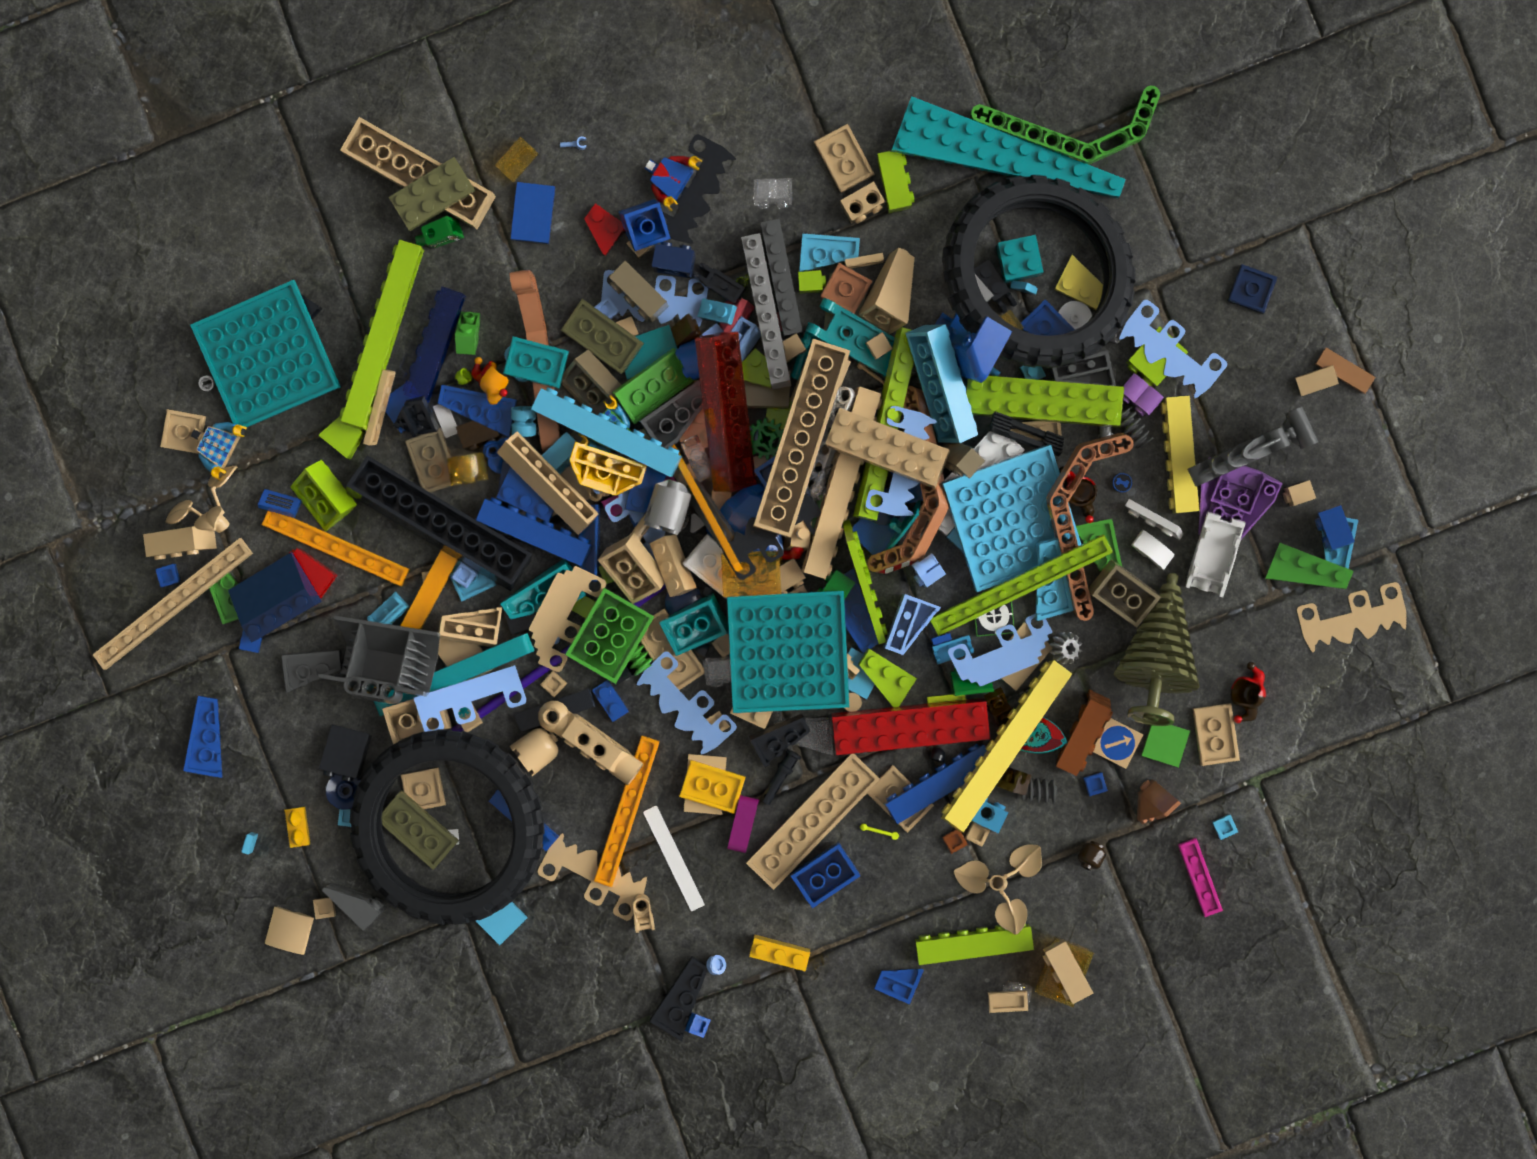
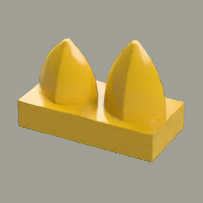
M305 807L286 809L285 816L290 848L310 845Z

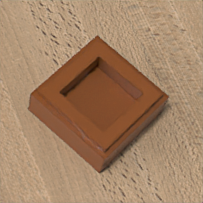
M957 829L942 836L951 854L968 845L962 833Z

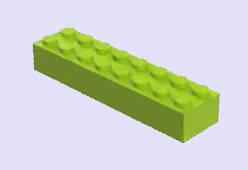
M988 376L982 383L968 379L966 395L971 405L972 415L992 417V414L996 411L1013 419L1121 427L1124 387Z

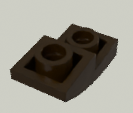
M999 687L994 692L984 695L997 726L1007 723L1009 720L1007 716L1012 710L1002 688Z

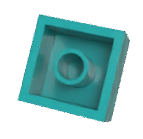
M1036 235L997 243L996 250L1004 283L1037 277L1044 273Z

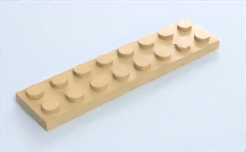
M850 754L746 864L774 890L871 790L880 778L855 754Z

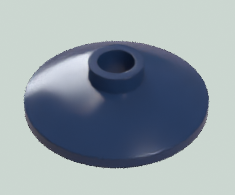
M335 775L327 783L326 797L330 804L338 809H351L354 802L353 796L361 778H359V781L353 779V782L341 780L342 776ZM345 788H349L350 790L349 794L347 795L343 794V790Z

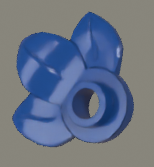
M509 438L489 441L483 447V453L488 458V466L501 474L502 463L505 460L497 452ZM491 447L496 448L493 452H490L489 449Z

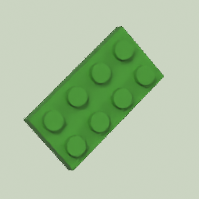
M675 348L669 350L612 392L631 423L636 424L694 381L691 377L686 378L682 372L683 365L676 356Z

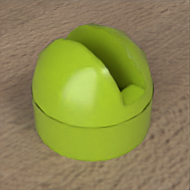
M465 368L460 369L455 374V379H457L460 385H465L472 380L470 372Z

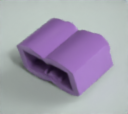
M1135 373L1123 385V402L1126 404L1130 402L1135 407L1134 411L1142 417L1144 415L1148 417L1164 398Z

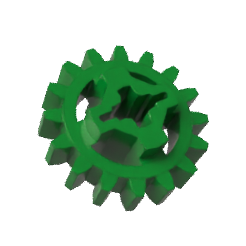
M767 417L764 418L763 423L759 419L757 420V425H750L753 430L747 431L750 437L746 438V441L751 443L748 449H754L753 455L759 453V459L765 455L766 460L770 459V455L772 457L776 456L784 429H780L781 422L776 425L775 419L769 422ZM766 426L772 427L776 431L768 430ZM758 430L759 436L758 439L755 440V434ZM765 435H766V437H767V436H770V437H771V439L769 440V442H768V441H765V442H764L763 438L765 437ZM779 437V443H778V446L776 447L775 441H776V438ZM759 446L766 448L767 451L761 450Z

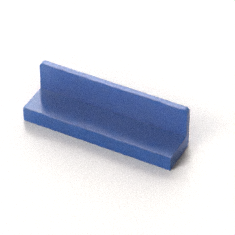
M595 504L591 506L599 515L580 533V536L588 538V543L593 544L584 566H579V568L599 577L600 505Z

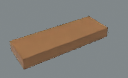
M1324 348L1315 363L1321 369L1333 365L1339 380L1363 394H1366L1375 379L1373 375L1328 348Z

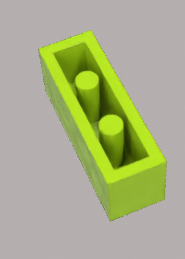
M891 151L878 153L877 160L888 212L893 213L911 209L912 203L915 200L913 191L909 192L908 184H911L909 172L905 173L904 165H907L905 154Z

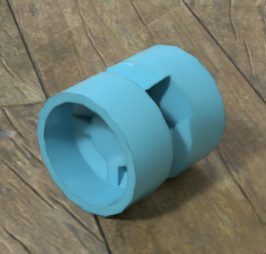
M516 406L511 408V419L514 421L511 424L512 435L517 431L522 437L536 435V423L533 422L536 419V412L531 410L532 406Z

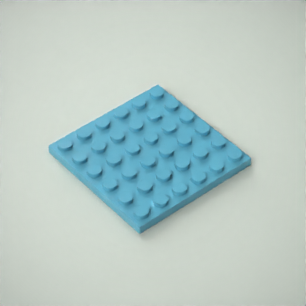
M1050 444L978 469L971 478L966 476L961 478L959 476L942 482L976 592L1001 584L1036 567L1038 542L1055 538L1046 497L1060 472ZM1060 496L1053 498V505L1060 503ZM1070 509V514L1076 534L1078 546H1080L1081 541ZM1059 515L1057 518V522H1064L1065 515ZM1063 534L1062 541H1067L1070 537V534Z

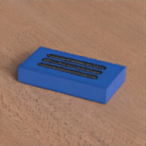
M264 489L258 502V508L295 518L301 505V499Z

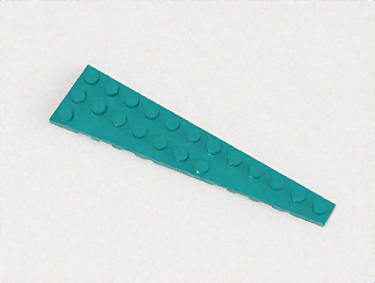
M912 96L891 152L911 156L916 155L930 160L944 161V163L959 164L968 168H977L1012 177L1043 175L1049 179L1055 180L1058 178L1070 182V185L1079 189L1081 187L1087 192L1117 199L1120 197L1126 180Z

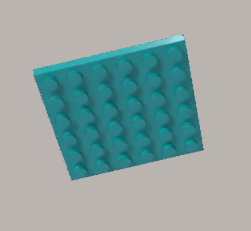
M291 280L190 325L233 424L250 427L341 388L295 280Z
M844 591L727 597L733 713L850 707Z

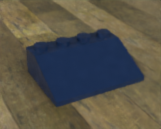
M293 552L228 590L240 624L251 643L322 602Z

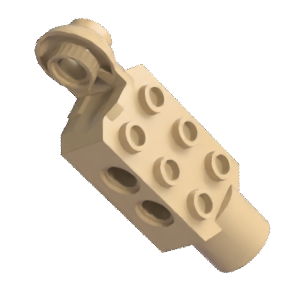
M549 701L540 708L538 720L544 730L554 732L559 737L565 738L564 742L572 748L574 746L578 747L581 750L580 754L587 759L593 758L596 760L595 764L603 770L608 769L609 773L626 785L632 782L644 763L635 758L625 747L580 715L571 713L563 703ZM551 711L557 714L555 722L549 720V713ZM584 734L589 737L587 744L583 741ZM599 745H602L605 749L603 755L598 751Z

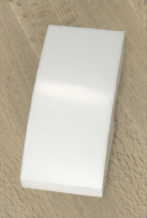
M1141 530L1131 544L1143 557H1148L1159 569L1164 570L1175 555L1145 530Z

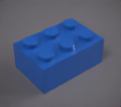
M839 841L791 873V878L812 908L860 877L859 871Z

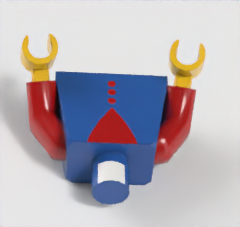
M664 157L660 164L650 159L645 166V170L653 174L650 182L652 184L651 190L656 200L665 205L669 211H672L670 208L671 204H678L676 200L694 173L693 169L699 170L695 165L697 162H702V160L698 157Z

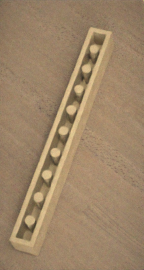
M856 387V396L850 412L877 421L875 413L882 404L881 393L863 387ZM837 451L821 502V514L815 522L814 529L816 531L811 536L809 549H807L801 572L822 579L830 576L832 571L830 563L832 557L835 558L838 547L836 543L842 537L844 530L841 528L843 520H847L849 514L847 509L848 503L853 500L855 491L852 490L854 483L857 484L859 481L860 473L858 470L864 461Z

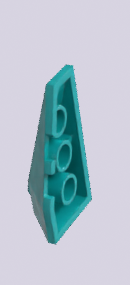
M566 559L561 560L503 600L500 605L510 619L538 612L557 573L564 574L566 570L572 571L573 568ZM581 591L577 601L586 596L584 591Z

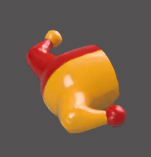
M476 357L471 375L479 383L482 391L486 393L488 402L491 405H496L502 397L507 395L505 388L509 380L496 371L497 365L493 361H489L481 371L480 364H482L483 360L481 357Z

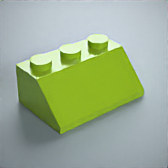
M322 459L305 468L290 486L325 532L348 515L357 505Z

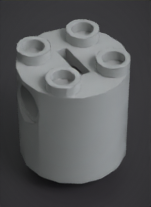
M669 479L655 483L644 518V525L659 530L662 526L663 531L675 535L681 532L692 497L684 484Z

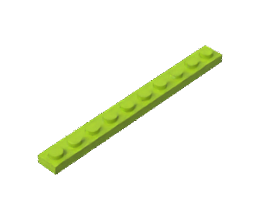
M1103 534L933 616L930 621L938 636L1099 560L1113 553Z

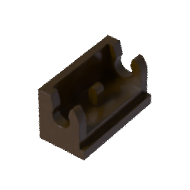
M1008 767L996 784V787L1026 795L1032 775Z

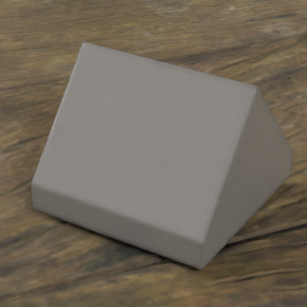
M692 513L690 532L696 533L705 525L696 514Z

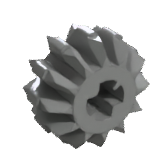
M1068 631L1060 632L1058 636H1054V643L1049 644L1053 647L1050 651L1054 655L1053 659L1061 664L1074 663V659H1079L1078 653L1083 652L1079 649L1083 644L1078 641L1079 637Z

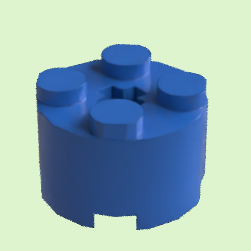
M703 336L680 345L679 349H676V356L681 360L683 365L682 372L686 378L691 377L693 380H698L718 370L715 367V364L718 363L716 354L711 345L707 347L704 342L706 338Z

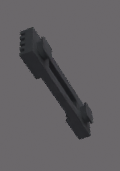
M996 411L992 414L989 431L1034 448L1050 444L1054 455L1059 457L1062 454L1065 437L1013 420L1012 417ZM1010 427L1043 439V443L1010 431Z

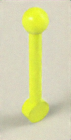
M864 823L860 825L862 831L869 830L891 836L894 840L899 837L897 832L891 833L868 827Z

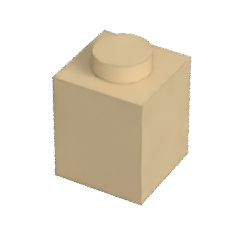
M1310 480L1284 488L1285 493H1283V497L1290 507L1316 499Z

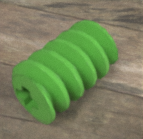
M643 645L637 646L628 662H632L631 670L637 669L634 673L635 676L652 666L650 665V662L653 660L652 657L645 658L648 651L641 652L644 647Z

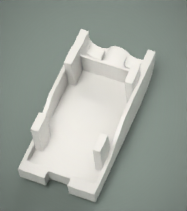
M1207 511L1188 571L1187 588L1192 586L1203 591L1217 593L1220 597L1224 596L1246 524L1245 521L1234 518L1231 519V522L1221 519V515Z

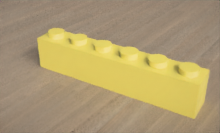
M1190 396L1168 397L1163 399V403H1161V413L1165 415L1162 429L1163 433H1166L1167 441H1164V450L1168 452L1166 471H1169L1170 479H1167L1168 491H1171L1169 508L1173 510V514L1199 511L1198 490L1187 470L1195 465Z

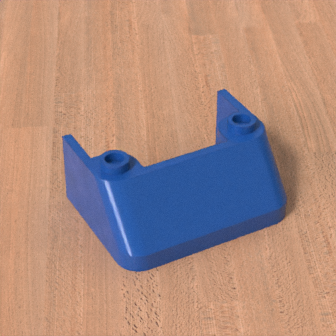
M955 313L947 329L949 330L950 341L955 350V358L961 371L960 375L963 378L982 383L991 372L1012 331L985 316L977 333L971 334L964 329L959 322L960 318Z

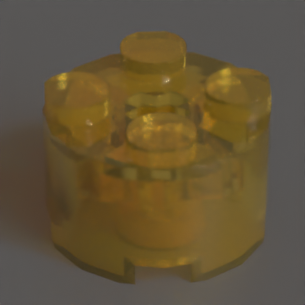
M472 453L465 456L447 458L451 486L461 485L462 481L465 484L476 483V479L477 481L489 480L483 453Z

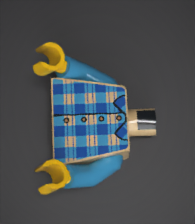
M223 422L215 423L212 427L208 426L205 432L197 428L193 430L190 438L199 442L196 450L199 452L201 462L211 472L212 477L221 480L219 473H226L221 468L226 467L240 437H244V435H241V430L247 429V427Z

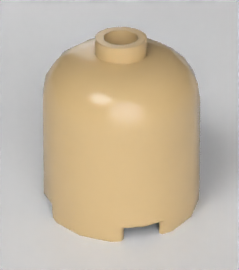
M536 728L510 745V748L515 752L531 776H534L557 756L558 746L556 742L558 739L553 732L548 733L542 728Z

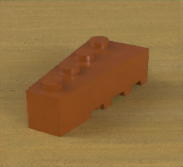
M1090 689L1086 695L1088 696L1087 704H1082L1079 710V721L1073 723L1069 733L1071 737L1066 738L1068 743L1062 746L1056 759V767L1075 776L1078 775L1079 771L1083 772L1087 761H1085L1087 756L1092 755L1096 745H1094L1096 738H1101L1104 732L1102 727L1105 721L1109 722L1113 714L1110 699Z

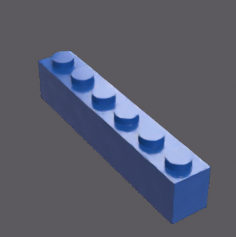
M496 498L484 499L476 518L477 521L579 566H584L593 544L588 543V538L580 535L578 538L571 535V531L562 527L561 530L554 528L553 523L546 520L542 523L536 520V516L528 512L525 515L519 513V508L508 505V507L501 505L502 501Z
M978 743L968 748V753L964 755L960 753L952 758L953 762L948 765L945 763L935 768L936 772L931 775L929 773L924 774L915 785L910 783L902 788L903 792L900 794L893 793L886 798L887 801L883 804L896 824L901 823L965 783V776L975 769L976 766L974 764L980 756H984L987 752L986 746L983 744L978 745Z

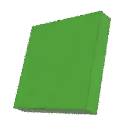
M1150 725L1141 756L1179 768L1190 731L1173 725Z

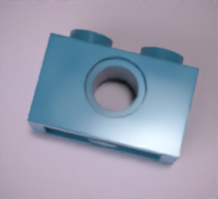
M987 798L972 821L999 833L1008 812L1004 810V805L995 802L993 805L987 802ZM984 807L991 809V814L988 817L981 815V810Z

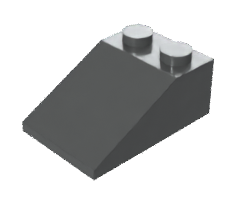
M332 882L322 889L363 931L386 910L384 907L385 903L379 897L375 898L373 895Z

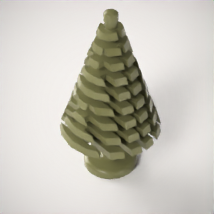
M1175 573L1167 575V584H1162L1159 590L1161 592L1158 595L1161 598L1143 619V624L1138 627L1137 634L1131 640V645L1128 646L1125 655L1120 660V665L1114 671V676L1118 680L1125 682V684L1133 687H1146L1145 689L1149 690L1147 706H1134L1127 712L1129 719L1146 725L1170 726L1174 724V715L1167 710L1158 708L1161 692L1189 693L1192 690H1198L1200 686L1197 670L1194 666V656L1191 653L1193 650L1189 642L1190 635L1187 631L1186 613L1182 608L1184 603L1183 599L1179 597L1182 592L1181 588L1176 585L1178 583V575Z

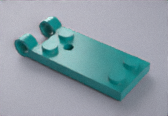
M823 298L819 307L825 312L833 314V317L826 330L810 323L806 333L822 342L850 350V358L886 377L892 349L875 359L865 343L883 332L889 344L893 347L895 338L837 305L835 302ZM844 329L849 330L848 336L843 335Z

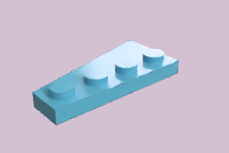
M1057 538L1038 542L1037 566L1061 555ZM1066 575L1036 589L1035 619L1037 621L1074 611Z

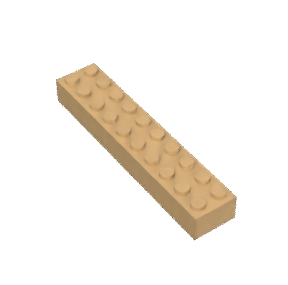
M816 339L812 340L753 527L791 538L850 350Z

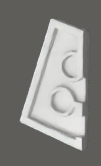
M1130 499L1125 506L1129 510L1128 513L1136 518L1140 516L1145 519V523L1152 527L1160 528L1163 533L1170 537L1173 536L1178 540L1182 538L1183 532L1178 525Z

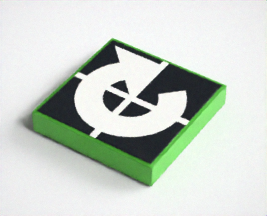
M1012 601L975 618L976 637L996 635L997 629L1006 625L1014 626ZM1005 629L1002 631L1001 634H1009L1013 632L1009 629Z

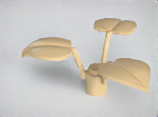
M229 466L222 468L226 473H219L221 480L214 477L209 479L208 486L211 487L216 507L202 514L191 507L193 504L191 500H185L178 503L170 511L165 522L168 524L177 523L188 512H194L200 516L194 523L195 528L206 531L216 530L218 533L224 531L230 523L223 516L225 512L220 505L215 489L225 484L238 467Z
M1024 845L1014 850L1009 862L1016 869L1004 876L994 875L991 879H987L989 870L980 861H970L954 870L957 881L964 889L971 893L983 892L986 888V882L990 884L993 890L1000 891V894H1002L1007 903L998 905L995 911L996 920L1001 927L1015 935L1026 924L1027 908L1020 899H1014L1010 902V899L1004 892L1008 884L1006 879L1018 871L1024 877H1032L1040 871L1042 856L1041 847L1038 845Z

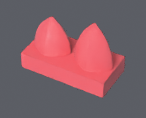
M741 298L736 303L737 309L732 325L719 323L725 334L729 335L741 316L747 320L749 319L754 306L747 300Z

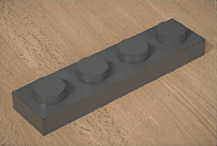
M694 478L726 539L732 542L735 535L734 530L700 480ZM687 485L686 488L692 495L690 504L721 548L716 535Z

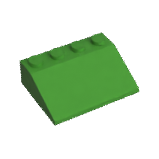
M604 588L565 655L616 684L654 616Z

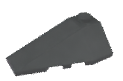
M702 377L638 422L650 439L654 438L662 442L661 446L668 449L669 446H673L680 440L714 392L704 377Z

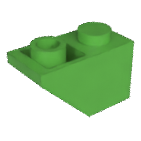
M461 312L455 333L457 354H476L479 339L480 313Z

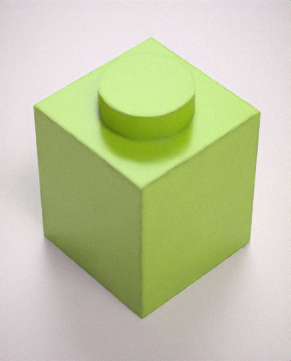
M821 270L798 272L800 294L822 292V287H826V277L822 275Z

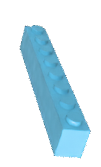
M549 387L546 390L540 389L531 410L669 477H673L682 458L679 455V450L671 446L666 449L661 446L662 442L654 438L648 440L644 438V433L636 429L631 432L626 429L627 425L619 421L615 424L609 421L610 417L599 412L596 415L591 412L592 408L584 404L580 407L574 404L575 400L568 396L561 398L557 396V391Z

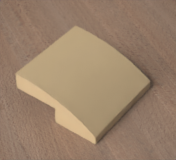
M274 907L265 944L304 955L314 917L300 912H292L281 907Z

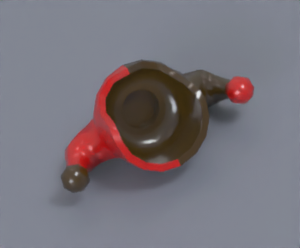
M1060 467V469H1059V472H1060V473H1061V471L1063 470L1064 467ZM1072 471L1065 478L1068 484L1066 488L1071 485L1076 476ZM1083 477L1069 501L1081 508L1085 521L1091 524L1095 512L1093 502L1097 497L1098 489L1092 479Z
M1253 662L1247 664V668L1253 672V678L1239 677L1231 688L1232 702L1245 708L1244 715L1234 716L1233 721L1235 723L1255 720L1258 707L1262 705L1266 698V690L1263 686L1265 674Z

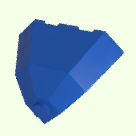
M762 483L743 488L729 498L721 507V513L734 532L737 531L745 535L749 519L751 517L756 518L765 491ZM706 528V532L708 533L709 536L712 537V535L710 534V532H709L708 529ZM779 535L775 538L783 549L782 537ZM769 545L766 548V554L769 557L776 556L778 548L775 545ZM759 548L753 551L759 553L760 557H764Z

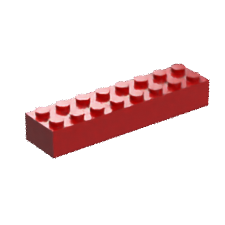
M985 698L832 713L836 755L990 739Z

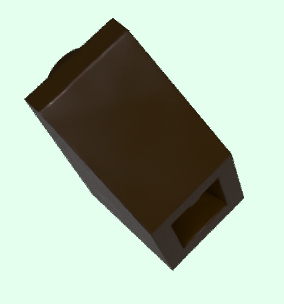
M686 314L671 328L678 349L680 345L702 336L696 319H691L690 314Z
M476 421L456 427L463 449H469V452L479 449L481 444L489 441H498V438L502 437L501 433Z

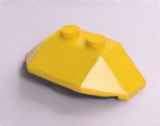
M574 442L569 458L571 467L580 485L615 496L642 484L647 468L645 464Z

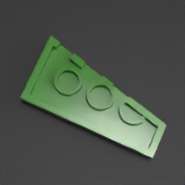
M1279 543L1265 579L1347 589L1353 571Z

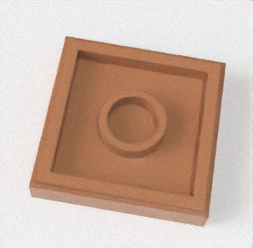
M838 263L820 297L827 298L855 314L872 281Z

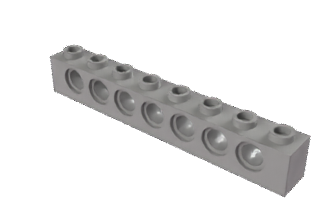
M758 233L744 236L741 239L771 386L773 390L791 386L761 235Z

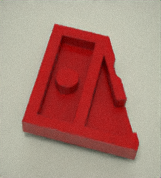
M595 203L584 219L601 252L606 256L624 232V228L620 220Z

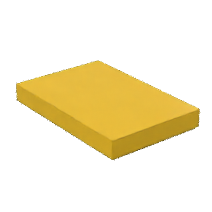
M690 760L679 797L734 814L746 776Z

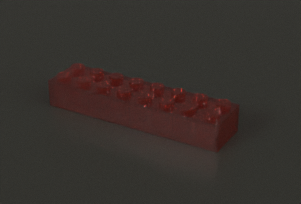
M719 332L696 337L695 344L714 492H733L756 485L738 332Z

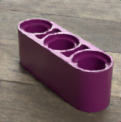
M740 795L727 849L746 853L759 799Z

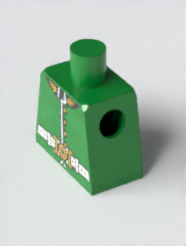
M449 216L422 226L423 234L415 236L417 245H427L433 248L464 238L459 220Z

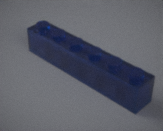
M443 286L441 290L436 292L434 299L436 301L434 309L431 308L428 319H430L428 327L425 326L422 332L424 339L422 344H419L416 349L417 359L415 363L411 364L409 373H411L409 381L406 380L403 387L406 397L416 398L425 396L429 404L466 299L463 293Z

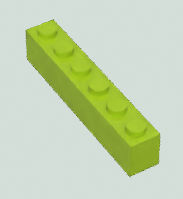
M1025 924L1023 929L1016 935L1000 925H996L995 929L979 927L973 932L964 929L958 930L957 934L950 935L949 932L938 933L936 937L920 935L919 939H915L919 965L1034 950L1032 931L1029 924Z

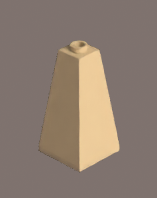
M897 248L889 254L858 314V317L889 335L906 325L909 320L915 257L910 255L908 251Z

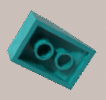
M714 593L695 601L659 622L676 656L724 636L729 631L728 621Z

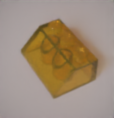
M778 550L766 551V554L769 557H775L778 554ZM761 551L749 553L748 557L755 566L756 571L751 576L746 577V579L740 580L724 554L721 553L723 597L781 594L780 558L769 563L765 560ZM741 562L740 564L743 569L739 573H749V564Z

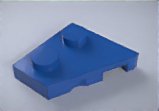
M924 970L881 971L874 989L910 1005Z

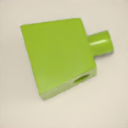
M339 416L319 436L344 457L351 459L365 436V432L361 429L344 425Z

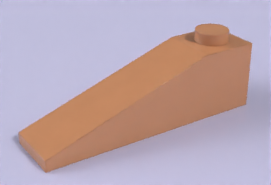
M1147 780L1140 786L1141 790L1138 792L1137 820L1145 824L1147 821L1152 822L1155 818L1157 820L1165 818L1181 803L1156 781Z

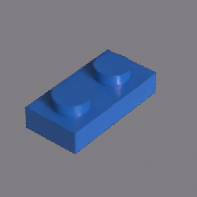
M606 680L592 690L612 722L629 712L609 680Z

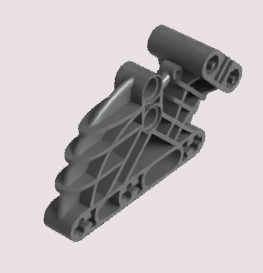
M1303 406L1285 413L1286 420L1282 426L1258 435L1188 468L1187 470L1195 487L1285 448L1291 443L1297 444L1300 449L1318 443L1319 441Z

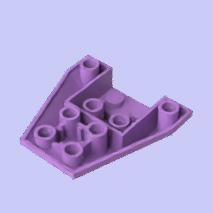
M1242 466L1201 484L1198 534L1200 535L1208 511L1221 515V519L1231 522L1232 518L1245 521L1246 524L1241 536L1242 540L1275 502L1282 483L1259 470Z

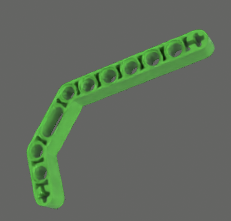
M1155 86L1146 87L1140 95L1130 125L1091 143L1079 141L980 104L973 107L970 119L1090 165L1143 139L1157 106L1160 91ZM1148 93H1151L1152 99L1149 104H1145L1148 99ZM1139 111H1145L1148 117H1140ZM978 112L982 113L980 119L976 118ZM988 115H991L990 118H989V120H988V122H985L986 119H987V116H988ZM999 118L1002 124L996 126L993 124L992 119ZM1013 124L1018 125L1020 131L1013 132L1010 126ZM1132 129H1139L1141 136L1133 135ZM1035 131L1038 134V138L1031 139L1028 132ZM1116 136L1122 137L1124 141L1123 144L1108 151H1103L1100 148L1101 143ZM1053 138L1056 141V145H1048L1046 139ZM1070 144L1073 146L1074 151L1067 152L1064 146ZM1083 151H1089L1092 158H1084Z

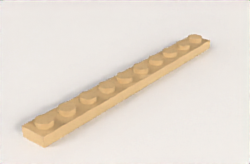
M242 538L236 540L93 654L94 658L103 670H107L253 554Z

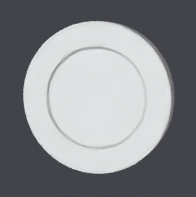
M1071 301L1064 304L1058 312L1075 330L1086 324L1092 317L1088 306L1079 301Z

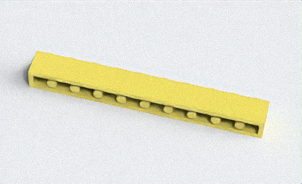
M1055 660L1046 661L1042 665L1038 678L1035 677L1030 682L1029 687L1031 688L1027 694L1023 693L1019 698L1018 702L1020 704L1016 709L1013 708L1008 714L1007 718L1009 720L1005 725L1002 724L997 730L998 736L996 739L988 743L985 748L987 752L984 756H980L977 759L973 772L970 771L965 776V783L962 788L959 787L954 792V799L951 804L948 803L943 808L941 819L959 832L965 831L1071 677L1072 673Z

